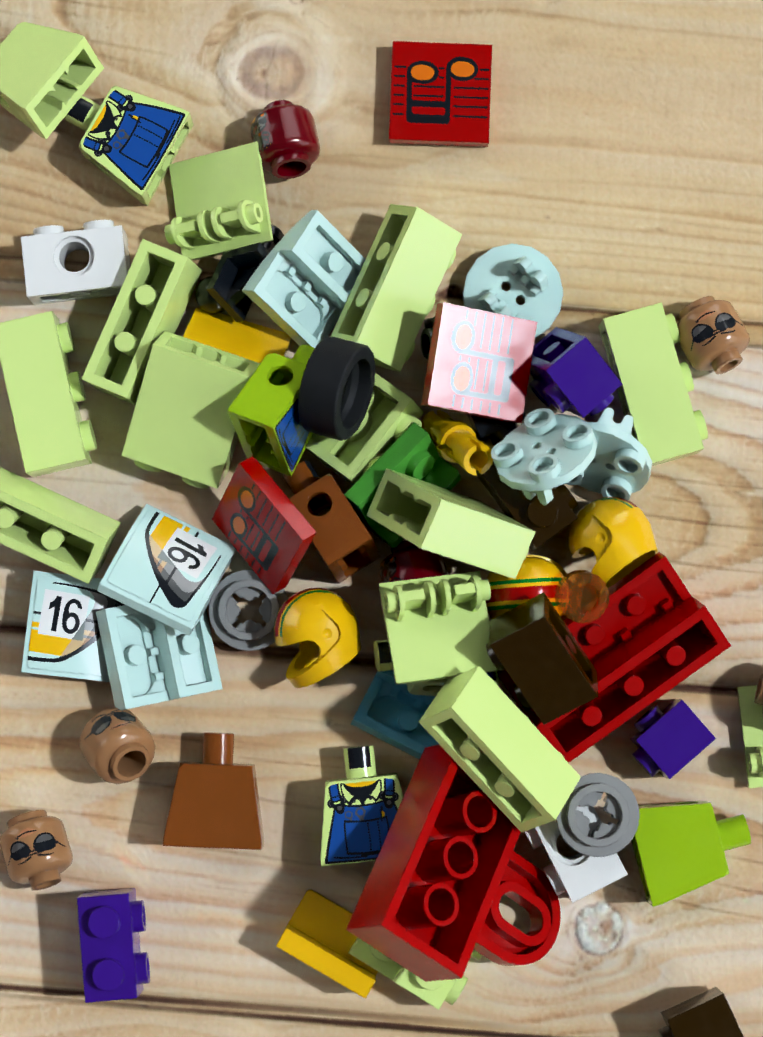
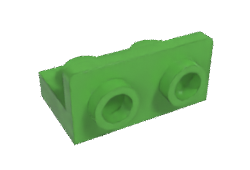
M415 422L344 494L363 525L392 548L397 547L404 538L366 516L386 468L451 490L461 480L459 471L439 456L429 433Z

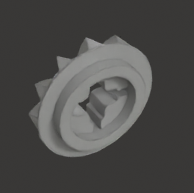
M253 570L237 571L225 577L213 591L209 603L211 625L217 636L233 648L245 651L263 649L275 642L274 624L276 615L283 603L288 599V596L284 589L272 594ZM265 593L267 596L261 601L263 604L258 610L263 616L262 619L267 623L266 626L263 627L259 622L255 623L249 619L244 623H240L235 628L233 625L238 620L237 617L240 615L241 609L233 596L237 594L241 599L244 598L251 602L256 597L259 598Z
M589 773L581 776L556 818V824L564 841L579 853L592 857L610 856L621 851L633 839L639 825V806L631 789L620 779L603 773ZM604 792L606 793L603 800L605 802L604 811L611 814V817L617 819L618 822L617 825L611 822L608 824L599 823L596 830L593 829L589 837L590 828L588 826L590 819L584 816L583 812L576 809L578 805L594 807L598 799L601 800Z

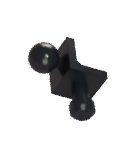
M271 224L273 241L256 243L223 252L213 276L204 278L196 288L195 298L202 310L213 314L226 310L236 322L245 320L253 301L242 289L265 257L284 237V234L277 226Z

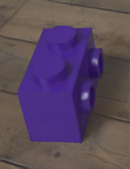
M555 327L534 345L530 375L534 380L529 383V387L544 405L549 407L552 404L562 414L567 410L584 418L587 414L590 416L598 414L613 401L614 396L612 393L622 383L585 336Z
M135 888L84 892L77 897L85 1003L138 998L144 990L143 984L150 983L149 956L147 952L141 953L139 932L146 930L144 901H136Z

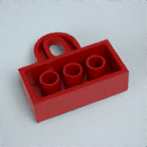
M438 744L424 748L346 930L425 982L462 979L473 949L490 961L503 966L528 965L540 960L550 951L555 943L560 928L561 913L558 896H556L548 877L538 867L513 851L521 832ZM503 895L522 906L529 913L531 925L527 934L508 923L501 916L499 903Z

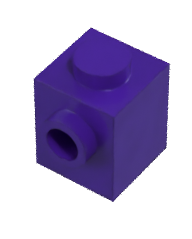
M675 699L663 710L657 705L652 707L634 723L638 732L630 738L638 747L632 755L651 777L659 772L667 779H671L716 739L682 699Z

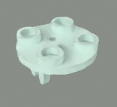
M511 243L493 247L476 259L466 275L462 298L465 307L536 321L535 338H537L551 327L558 316L563 298V288L559 272L547 256L530 246ZM503 283H508L510 285V290H502L501 285ZM523 297L525 303L523 305L517 304L516 298Z
M608 407L605 408L597 422H588L597 441L594 459L585 471L565 484L579 485L589 491L600 493L603 497H618L629 500L632 493L640 491L649 481L652 460L647 449L631 435L633 417L625 415L621 423H615L613 421L614 410Z
M540 408L528 413L523 424L507 434L501 442L497 443L491 450V456L502 482L512 489L522 490L525 497L529 500L537 495L540 503L546 506L553 499L552 488L570 482L586 470L595 457L597 441L590 423L577 416L554 415L551 409Z

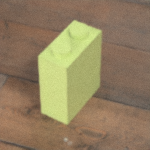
M164 331L152 346L121 456L134 460L135 465L141 469L151 472L164 470L181 476L182 480L190 486L218 489L228 473L238 441L237 433L227 410L260 363Z
M388 468L384 472L366 515L421 549L516 579L535 535V531L479 500Z

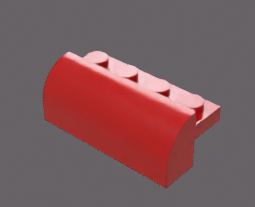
M658 552L563 620L597 671V698L543 725L533 709L527 711L519 702L513 687L515 682L506 669L503 671L498 670L497 673L498 678L516 702L519 710L530 719L531 723L569 763L731 647V644L706 606L691 596L666 556Z

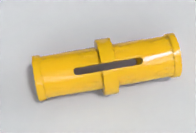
M437 410V415L434 411H431L424 416L421 421L422 428L429 433L437 447L438 453L445 460L451 463H458L467 473L476 476V470L480 474H484L490 469L493 464L491 448L477 439L476 433L470 426L463 422L454 421L442 410Z

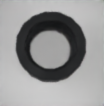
M326 337L315 347L302 376L298 396L300 424L307 432L342 441L350 439L358 430L371 401L375 382L374 354L367 345L337 337Z

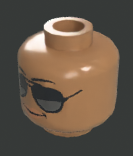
M706 296L690 303L679 313L680 321L677 323L680 335L679 344L695 370H714L716 374H723L734 369L742 362L743 358L740 354L747 348L750 336L735 308L729 301L715 300L713 296Z
M110 708L96 714L87 722L80 735V749L83 757L95 773L108 783H128L141 777L149 768L155 755L156 746L152 734L139 718L129 710L121 711L118 708Z
M45 810L26 812L10 819L7 822L8 829L0 836V848L9 878L16 883H30L31 890L33 891L49 888L60 883V873L64 872L73 861V854L63 822L57 817L47 816Z

